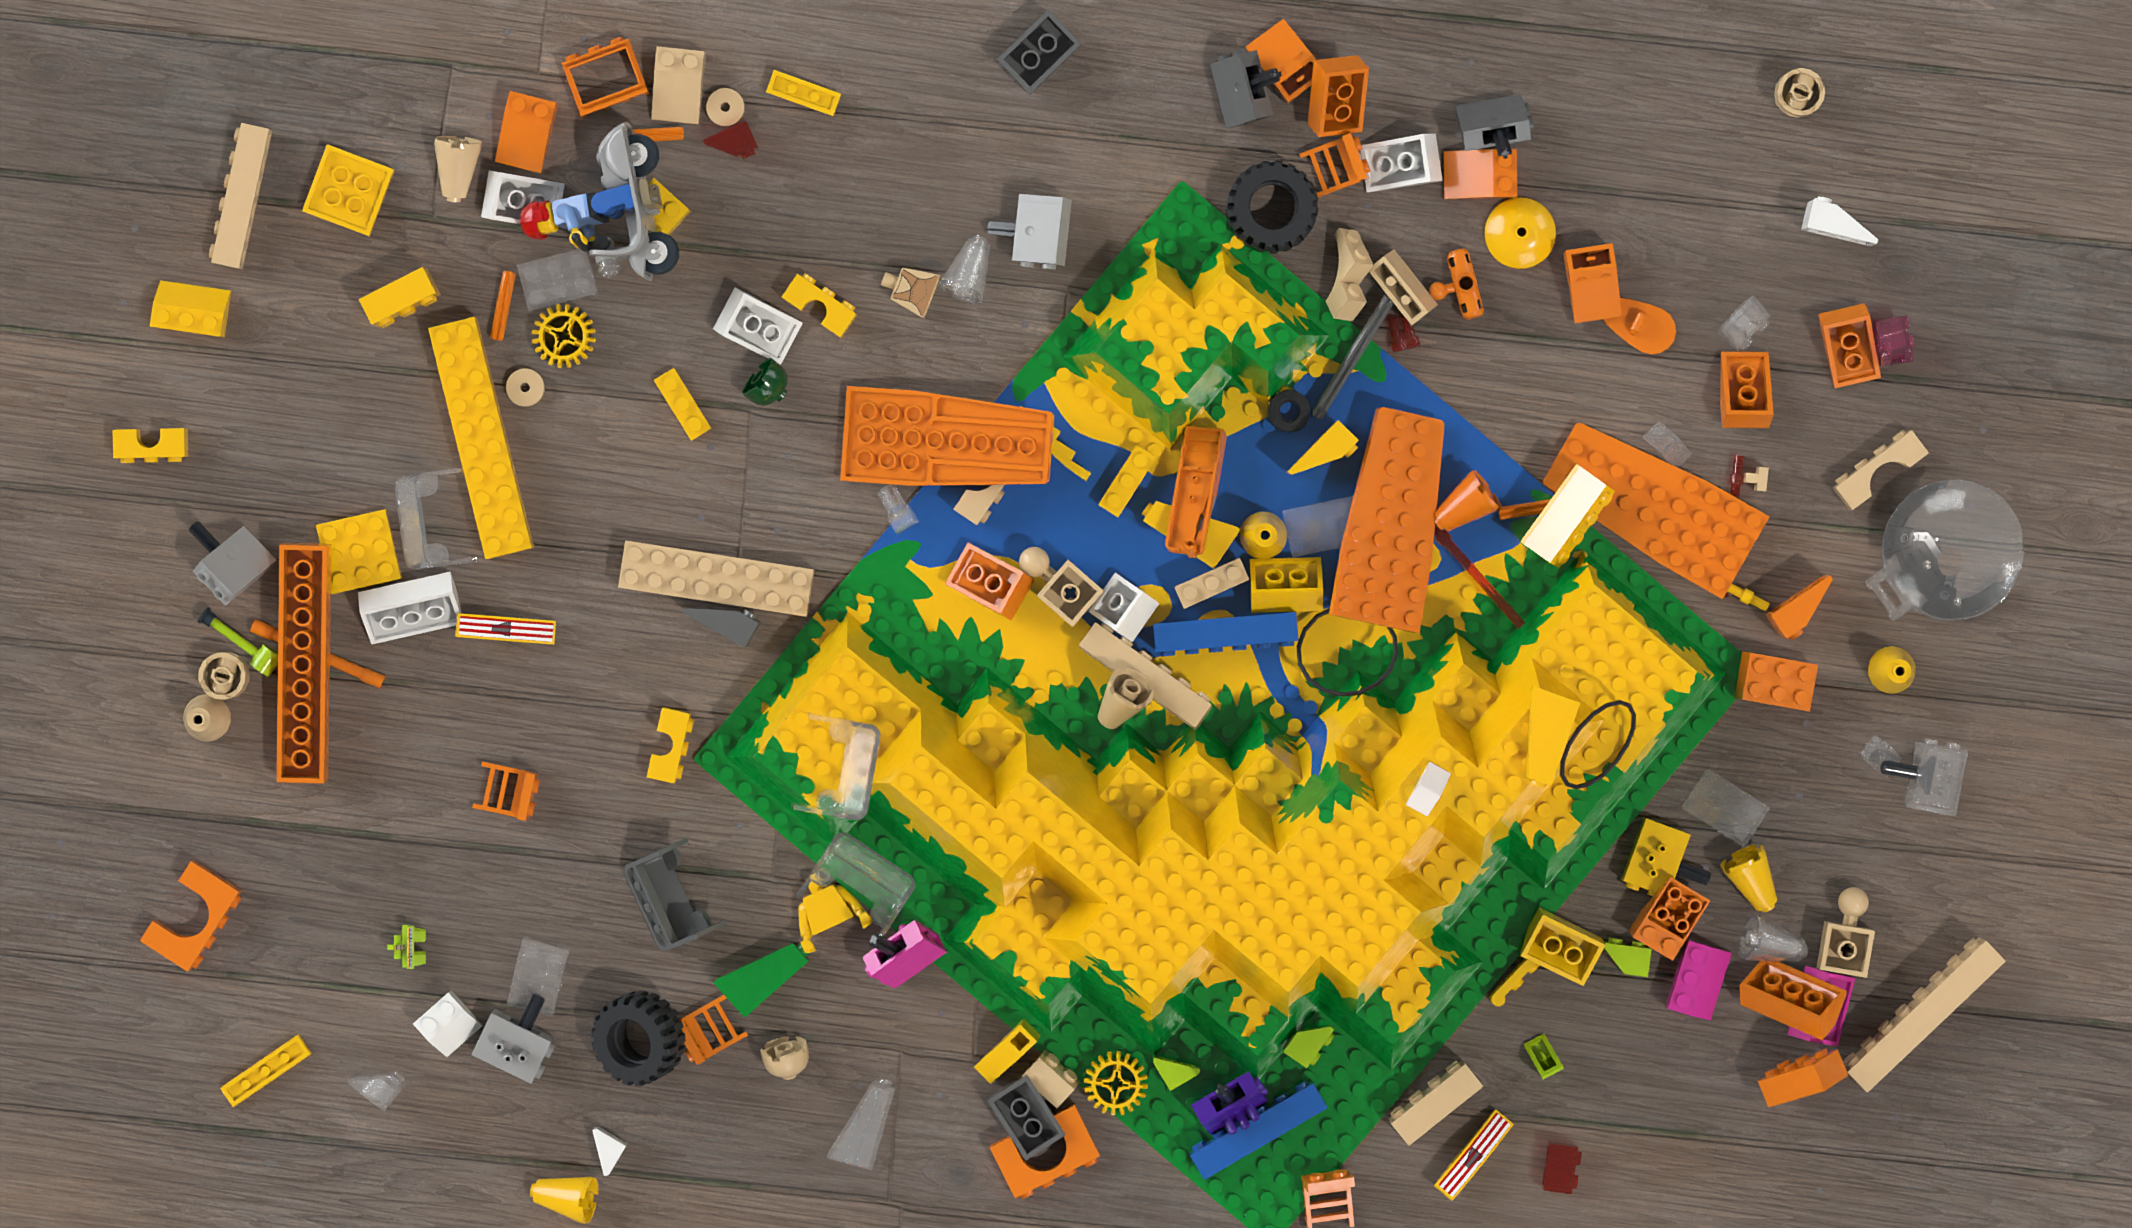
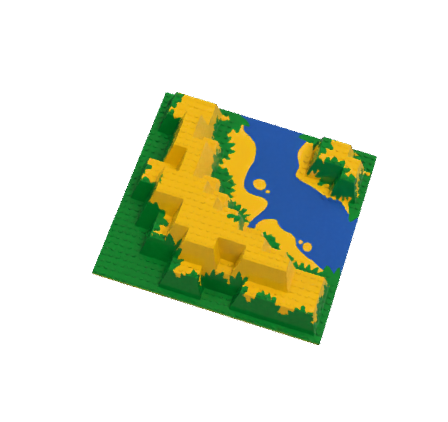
M1182 181L1177 184L993 402L1052 412L1054 414V427L1061 431L1056 440L1076 452L1071 461L1091 473L1087 481L1070 471L1051 454L1050 480L1047 484L1005 485L1002 489L1005 494L998 504L992 503L988 509L992 512L984 524L980 522L978 526L953 509L966 490L981 491L991 485L923 486L696 754L694 760L896 932L899 931L900 925H908L916 920L938 933L947 953L933 963L1011 1029H1014L1025 1019L1041 1035L1032 1047L1040 1053L1046 1050L1048 1053L1054 1054L1066 1069H1070L1076 1074L1077 1079L1080 1080L1078 1085L1083 1090L1085 1087L1091 1086V1084L1084 1083V1078L1092 1077L1086 1073V1070H1095L1091 1062L1095 1061L1099 1065L1101 1063L1098 1058L1099 1055H1102L1104 1060H1107V1052L1110 1051L1112 1058H1116V1052L1120 1051L1121 1059H1124L1126 1053L1130 1054L1128 1060L1130 1063L1134 1058H1137L1138 1062L1134 1067L1137 1068L1143 1065L1144 1070L1139 1075L1147 1074V1079L1141 1080V1083L1148 1084V1088H1140V1091L1144 1092L1146 1096L1145 1098L1136 1097L1141 1104L1138 1106L1132 1102L1133 1111L1131 1112L1127 1106L1123 1107L1124 1115L1120 1114L1119 1108H1115L1114 1116L1247 1228H1289L1305 1209L1301 1176L1312 1173L1331 1172L1341 1167L1521 953L1527 929L1538 908L1540 907L1552 914L1556 913L1737 699L1734 698L1742 653L1592 526L1584 533L1583 540L1571 551L1567 562L1558 568L1520 542L1540 514L1501 520L1498 511L1451 531H1447L1445 528L1440 530L1435 523L1432 563L1420 633L1393 629L1397 635L1398 656L1393 670L1378 687L1361 695L1340 697L1322 692L1308 682L1298 666L1296 647L1298 641H1294V646L1280 647V642L1270 643V648L1256 649V644L1246 645L1247 650L1232 651V646L1223 647V652L1209 653L1208 648L1199 649V654L1185 655V650L1175 651V656L1161 657V652H1155L1154 623L1288 613H1251L1250 559L1258 558L1249 555L1244 550L1240 542V531L1215 568L1240 558L1249 580L1185 609L1183 608L1174 587L1213 570V568L1197 557L1189 558L1187 554L1169 552L1165 546L1166 536L1143 521L1145 516L1142 513L1149 502L1154 505L1158 501L1172 506L1186 426L1224 429L1227 435L1217 498L1211 519L1241 529L1243 522L1254 513L1270 512L1278 516L1285 524L1287 541L1282 551L1272 558L1321 557L1323 611L1330 608L1341 543L1377 408L1386 407L1439 419L1444 422L1437 509L1468 473L1476 470L1489 485L1488 488L1492 494L1495 493L1502 507L1548 500L1554 496L1549 489L1372 340L1323 419L1318 420L1311 415L1313 408L1361 331L1350 321L1334 319L1326 301L1268 252L1263 251L1261 253L1256 251L1255 248L1244 245V242L1235 236L1233 228L1229 225V219ZM1285 390L1301 393L1308 400L1310 406V418L1306 425L1292 433L1276 429L1268 416V405L1271 399L1279 392ZM1286 402L1280 408V415L1285 420H1294L1298 415V408L1294 403ZM1337 420L1359 440L1356 443L1358 448L1349 457L1344 455L1342 458L1292 475L1286 473ZM1138 445L1157 458L1119 517H1116L1098 504L1135 446ZM1264 530L1260 536L1263 540H1267L1270 534ZM967 543L974 545L1020 571L1022 570L1019 565V559L1022 552L1029 547H1039L1046 551L1050 560L1049 566L1056 572L1069 560L1101 589H1104L1114 573H1117L1156 600L1159 605L1134 641L1131 642L1133 644L1131 648L1138 653L1141 650L1146 652L1153 658L1151 660L1152 663L1157 666L1160 664L1164 665L1172 671L1170 675L1176 680L1179 678L1184 679L1191 685L1189 689L1198 694L1200 691L1211 699L1209 703L1212 704V708L1196 731L1153 700L1147 707L1117 728L1109 729L1104 727L1098 720V713L1109 678L1113 672L1079 648V644L1096 622L1101 625L1104 622L1088 612V609L1072 627L1037 596L1047 584L1040 576L1031 577L1034 579V582L1012 621L947 586L945 582ZM1066 587L1064 589V591L1066 592V595L1064 597L1066 599H1069L1070 597L1073 599L1076 598L1077 595H1075V587H1072L1071 589ZM1322 611L1297 612L1299 638L1303 628L1316 614ZM1328 613L1318 618L1307 630L1301 645L1302 664L1310 678L1324 688L1339 692L1358 691L1377 682L1388 670L1394 654L1393 638L1387 627L1331 616ZM1115 630L1112 633L1118 639L1122 637V635L1116 632ZM1532 686L1580 702L1567 743L1577 727L1602 705L1617 700H1622L1632 705L1636 713V726L1630 745L1620 761L1606 776L1591 786L1573 789L1565 786L1561 779L1559 763L1552 786L1545 784L1543 789L1530 784L1532 779L1526 777L1530 690ZM1622 705L1608 707L1595 715L1582 728L1572 743L1565 760L1564 775L1569 783L1578 785L1589 782L1601 774L1615 760L1624 746L1631 729V713L1628 707ZM1431 762L1451 773L1439 800L1429 815L1426 816L1407 806L1406 803L1428 763ZM1327 1024L1334 1028L1332 1032L1335 1035L1328 1046L1323 1045L1319 1050L1321 1056L1314 1066L1309 1064L1305 1068L1282 1050L1293 1033L1298 1029ZM1155 1055L1199 1066L1200 1073L1170 1091L1154 1065L1153 1057ZM1114 1064L1102 1069L1097 1078L1109 1077L1113 1073ZM1121 1065V1076L1124 1079L1136 1081L1133 1073L1127 1067ZM1248 1071L1253 1077L1258 1076L1268 1092L1265 1095L1268 1101L1265 1103L1266 1107L1275 1103L1273 1099L1280 1094L1286 1092L1289 1095L1294 1092V1087L1305 1080L1308 1083L1313 1081L1325 1101L1327 1109L1207 1179H1203L1189 1152L1193 1151L1191 1148L1193 1145L1202 1140L1206 1143L1213 1139V1136L1202 1126L1191 1106L1193 1103L1218 1089L1217 1084L1221 1083L1224 1086ZM1116 1072L1114 1081H1109V1085H1113L1114 1095L1118 1085L1123 1084L1122 1081L1119 1082L1118 1072ZM1096 1085L1099 1094L1104 1099L1110 1101V1090L1102 1087V1085ZM1134 1089L1122 1090L1119 1093L1118 1102L1127 1099ZM1311 1195V1196H1309V1197H1310V1202L1313 1200V1198H1314L1316 1195Z

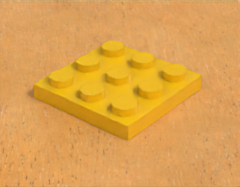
M327 144L302 211L370 237L395 170Z
M386 509L316 525L320 544H332L331 594L402 579Z

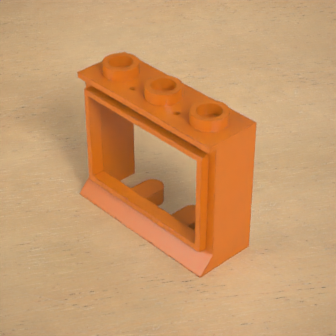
M623 36L610 41L611 45L603 48L601 45L587 49V54L579 56V53L565 57L566 61L561 63L582 118H586L588 114L596 111L607 110L615 104L631 101L634 97L650 94L629 39L624 40ZM626 49L638 84L583 104L570 69Z

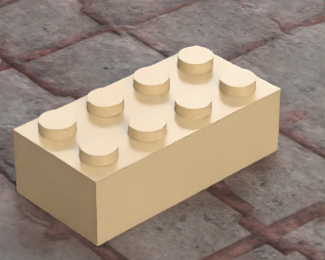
M1457 1060L1453 1061L1445 1068L1447 1072L1444 1075L1433 1077L1427 1083L1429 1087L1422 1092L1417 1090L1408 1098L1410 1100L1409 1103L1404 1107L1400 1104L1390 1112V1123L1408 1146L1483 1087L1463 1060L1459 1063Z

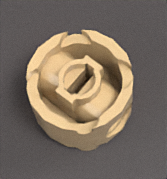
M1798 68L1791 70L1782 76L1776 84L1774 92L1775 104L1788 116L1796 118L1808 116L1816 111L1824 101L1825 87L1821 81L1822 79L1810 69Z
M219 652L209 656L202 662L198 680L203 691L208 696L226 700L239 696L246 689L249 683L250 672L247 662L240 656L232 652Z

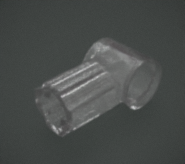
M887 485L877 493L888 513V521L897 534L918 523L915 513L906 504L897 485Z

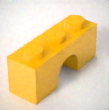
M806 273L803 276L797 274L782 295V298L801 311L811 301L823 302L826 306L827 314L821 325L842 338L857 316L853 312L855 307L845 300L842 303L835 300L836 294L825 286L822 290L814 285L816 280Z
M187 428L160 429V440L152 448H148L142 443L139 429L113 430V458L120 459V463H135L134 458H144V463L158 462V458H167L168 462H182V457H188Z
M666 707L662 708L657 731L664 732L672 738L673 748L667 755L655 753L651 755L647 778L669 783H676L677 779L682 778L684 766L680 765L681 758L687 755L689 742H685L687 732L692 733L694 725L691 713Z

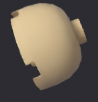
M789 1036L771 1040L764 1045L765 1050H760L766 1070L770 1074L790 1080L806 1068L809 1050L806 1040L801 1037H796L797 1041H788Z

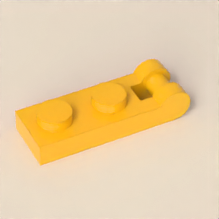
M1524 958L1490 994V1001L1493 1005L1502 1006L1505 1003L1506 994L1511 989L1516 991L1524 982L1522 978L1528 972L1532 974L1540 965Z

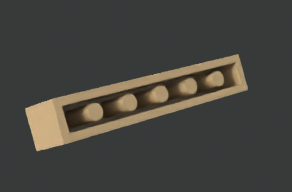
M241 123L240 128H236L234 141L237 142L236 149L231 151L229 165H232V168L224 181V188H227V191L219 204V211H222L221 219L216 221L214 234L217 235L216 242L211 244L209 257L212 258L211 263L243 270L272 136V130L245 123Z
M1095 622L1079 644V648L1113 673L1116 669L1125 670L1127 667L1142 672L1149 679L1150 682L1148 684L1151 690L1152 688L1154 689L1152 700L1196 731L1212 708V704L1209 703L1211 699L1200 691L1198 694L1189 689L1191 685L1184 679L1179 678L1176 680L1170 675L1172 671L1164 665L1160 664L1157 666L1152 663L1151 660L1153 658L1146 652L1141 650L1138 653L1131 648L1133 644L1123 636L1118 639L1112 634L1114 630L1106 624L1102 623L1099 625Z

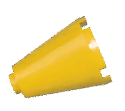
M1254 513L1241 526V545L1249 555L1255 558H1272L1279 554L1286 544L1287 530L1285 524L1273 513ZM1264 530L1270 534L1267 540H1263L1260 536Z
M1895 646L1884 647L1876 651L1870 658L1868 666V677L1871 683L1878 690L1889 694L1899 693L1907 689L1913 682L1916 672L1915 663L1911 655L1904 649Z
M1755 844L1743 847L1731 854L1733 859L1727 862L1724 859L1720 865L1722 871L1755 910L1762 911L1763 913L1772 910L1777 902V896L1763 845L1760 844L1759 848Z
M593 1177L538 1179L536 1183L531 1185L530 1197H533L534 1203L581 1224H586L591 1221L596 1209L597 1202H593L594 1194L598 1195L597 1178Z

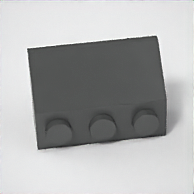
M1028 1075L1008 1084L987 1098L988 1103L1025 1160H1028L1066 1135Z

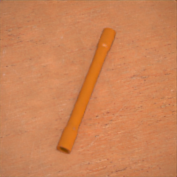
M255 619L250 632L278 643V630L269 624ZM330 653V666L381 689L382 683L386 678L385 675L369 668H363Z

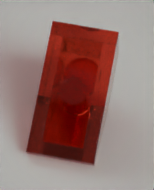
M747 121L703 140L707 147L736 158L742 156L743 160L755 155V150L759 149Z

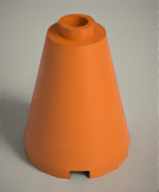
M1476 470L1469 472L1435 511L1436 519L1434 522L1440 530L1445 528L1447 531H1451L1496 512L1502 507L1495 493L1492 494L1488 488V483Z

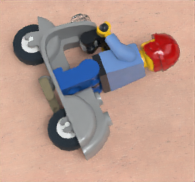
M624 122L612 129L602 140L598 148L599 153L596 154L599 166L602 167L603 176H601V183L605 191L585 193L556 200L552 203L549 200L535 201L523 208L520 214L519 222L521 228L532 239H546L549 233L556 232L559 227L568 229L569 232H572L569 237L570 242L577 249L579 247L582 251L595 258L596 264L599 265L598 273L603 274L604 277L618 275L617 271L622 269L618 261L630 262L632 269L639 276L652 281L653 274L662 275L670 272L679 260L677 242L670 235L656 231L654 216L660 213L659 209H662L663 205L658 185L652 184L649 190L646 175L652 173L657 167L659 149L650 137L636 134L628 122ZM625 214L630 237V244L628 246L615 247L612 238L596 237L597 233L594 225L610 222V218L619 219ZM579 228L583 229L584 235L578 230Z

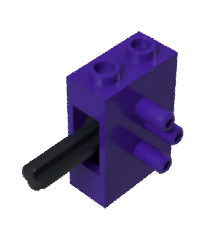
M1248 1071L1224 1086L1221 1083L1217 1084L1218 1089L1191 1105L1202 1126L1210 1135L1224 1127L1230 1135H1233L1237 1132L1234 1121L1237 1120L1241 1129L1245 1130L1250 1127V1123L1245 1116L1246 1114L1249 1115L1253 1122L1260 1119L1256 1109L1268 1102L1265 1097L1268 1092L1258 1076L1253 1077Z

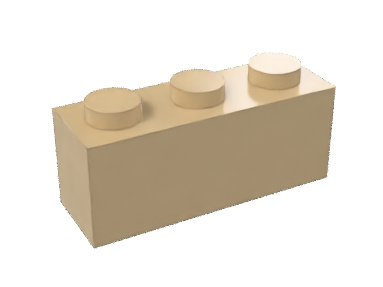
M1392 250L1378 260L1369 271L1411 325L1438 306L1395 250Z
M1237 558L1181 583L1174 588L1185 609L1249 580V577L1241 559Z

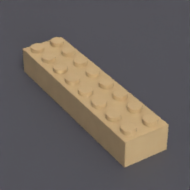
M625 540L618 588L807 617L815 569Z
M1979 937L1976 940L1974 938L1969 940L1963 947L1965 950L1959 956L1955 954L1947 961L1948 967L1933 974L1929 979L1931 983L1926 988L1920 987L1912 995L1913 1000L1908 1005L1902 1004L1895 1011L1896 1016L1890 1022L1889 1020L1884 1021L1877 1028L1879 1032L1873 1038L1871 1036L1867 1037L1860 1044L1862 1048L1856 1054L1852 1052L1844 1059L1843 1063L1848 1075L1862 1090L1868 1093L2006 962L1986 940Z

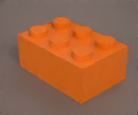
M1358 55L1314 60L1307 125L1318 137L1362 132L1369 67Z
M1742 651L1734 698L1810 712L1818 665Z
M1826 1048L1814 1053L1813 1057H1809L1806 1054L1796 1058V1062L1791 1063L1790 1060H1786L1777 1064L1776 1068L1765 1072V1077L1760 1079L1758 1084L1768 1107L1824 1092L1849 1075L1838 1049L1828 1052Z

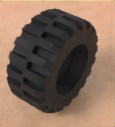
M1275 160V162L1263 161L1258 165L1254 164L1248 167L1245 172L1238 176L1233 184L1226 206L1230 227L1233 228L1235 236L1238 239L1240 238L1247 247L1255 248L1256 251L1261 253L1263 251L1269 252V254H1277L1280 251L1286 252L1294 246H1298L1312 230L1318 215V196L1315 194L1312 181L1306 178L1307 175L1302 170H1297L1296 166L1290 163L1287 165L1278 160ZM1267 185H1277L1286 189L1294 200L1295 211L1291 221L1278 229H1267L1260 226L1251 215L1250 202L1252 196L1257 190Z
M647 991L627 993L604 1006L593 1022V1025L596 1027L591 1031V1037L594 1038L592 1047L597 1052L595 1056L597 1061H601L603 1064L602 1068L606 1073L610 1072L612 1074L611 1077L616 1081L623 1080L622 1083L625 1085L643 1086L654 1082L673 1071L674 1067L681 1061L680 1056L684 1054L685 1046L682 1043L686 1039L685 1033H682V1028L684 1027L682 1020H678V1013L675 1009L669 1007L670 1003L665 999L660 1000V996L655 993L649 994ZM628 1020L639 1023L647 1032L651 1045L649 1057L640 1055L630 1045L626 1033Z

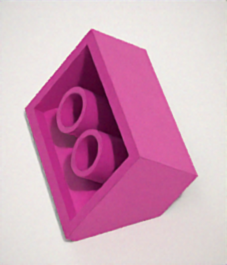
M1686 939L1665 1007L1711 1021L1732 953Z
M1805 966L1804 973L1846 990L1847 995L1835 1026L1823 1040L1790 1026L1788 1035L1809 1042L1838 1047L1855 978Z

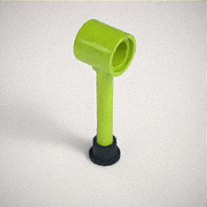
M210 607L206 608L197 622L199 624L202 622L208 627L212 626L253 656L250 665L269 677L278 665V652L265 644L258 649L218 620L217 615L210 611Z

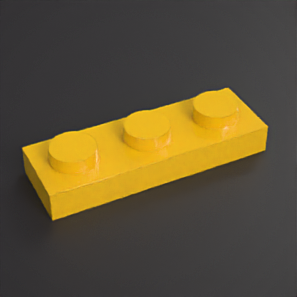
M776 70L773 71L766 93L834 117L841 94Z
M675 368L654 380L691 441L712 429Z
M1136 445L1098 505L1119 517L1157 457Z

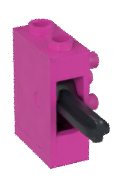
M914 920L908 925H900L899 931L888 939L881 935L872 934L869 944L874 949L864 955L863 960L866 964L865 971L871 978H876L883 985L887 984L896 989L947 953L938 933Z

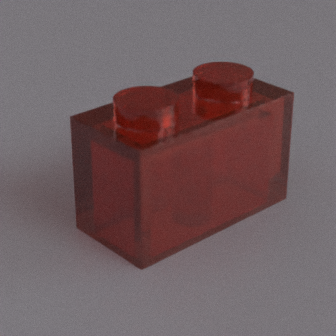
M1548 1141L1541 1187L1544 1191L1572 1195V1189H1576L1578 1184V1175H1575L1576 1165L1580 1166L1582 1152L1578 1151L1577 1145Z

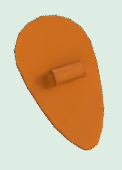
M1620 298L1622 316L1603 319L1606 325L1629 345L1647 354H1658L1667 350L1674 342L1676 335L1675 322L1669 313L1651 304L1636 300Z

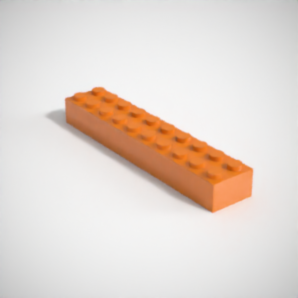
M282 543L279 545L277 782L324 784L328 781L332 544Z

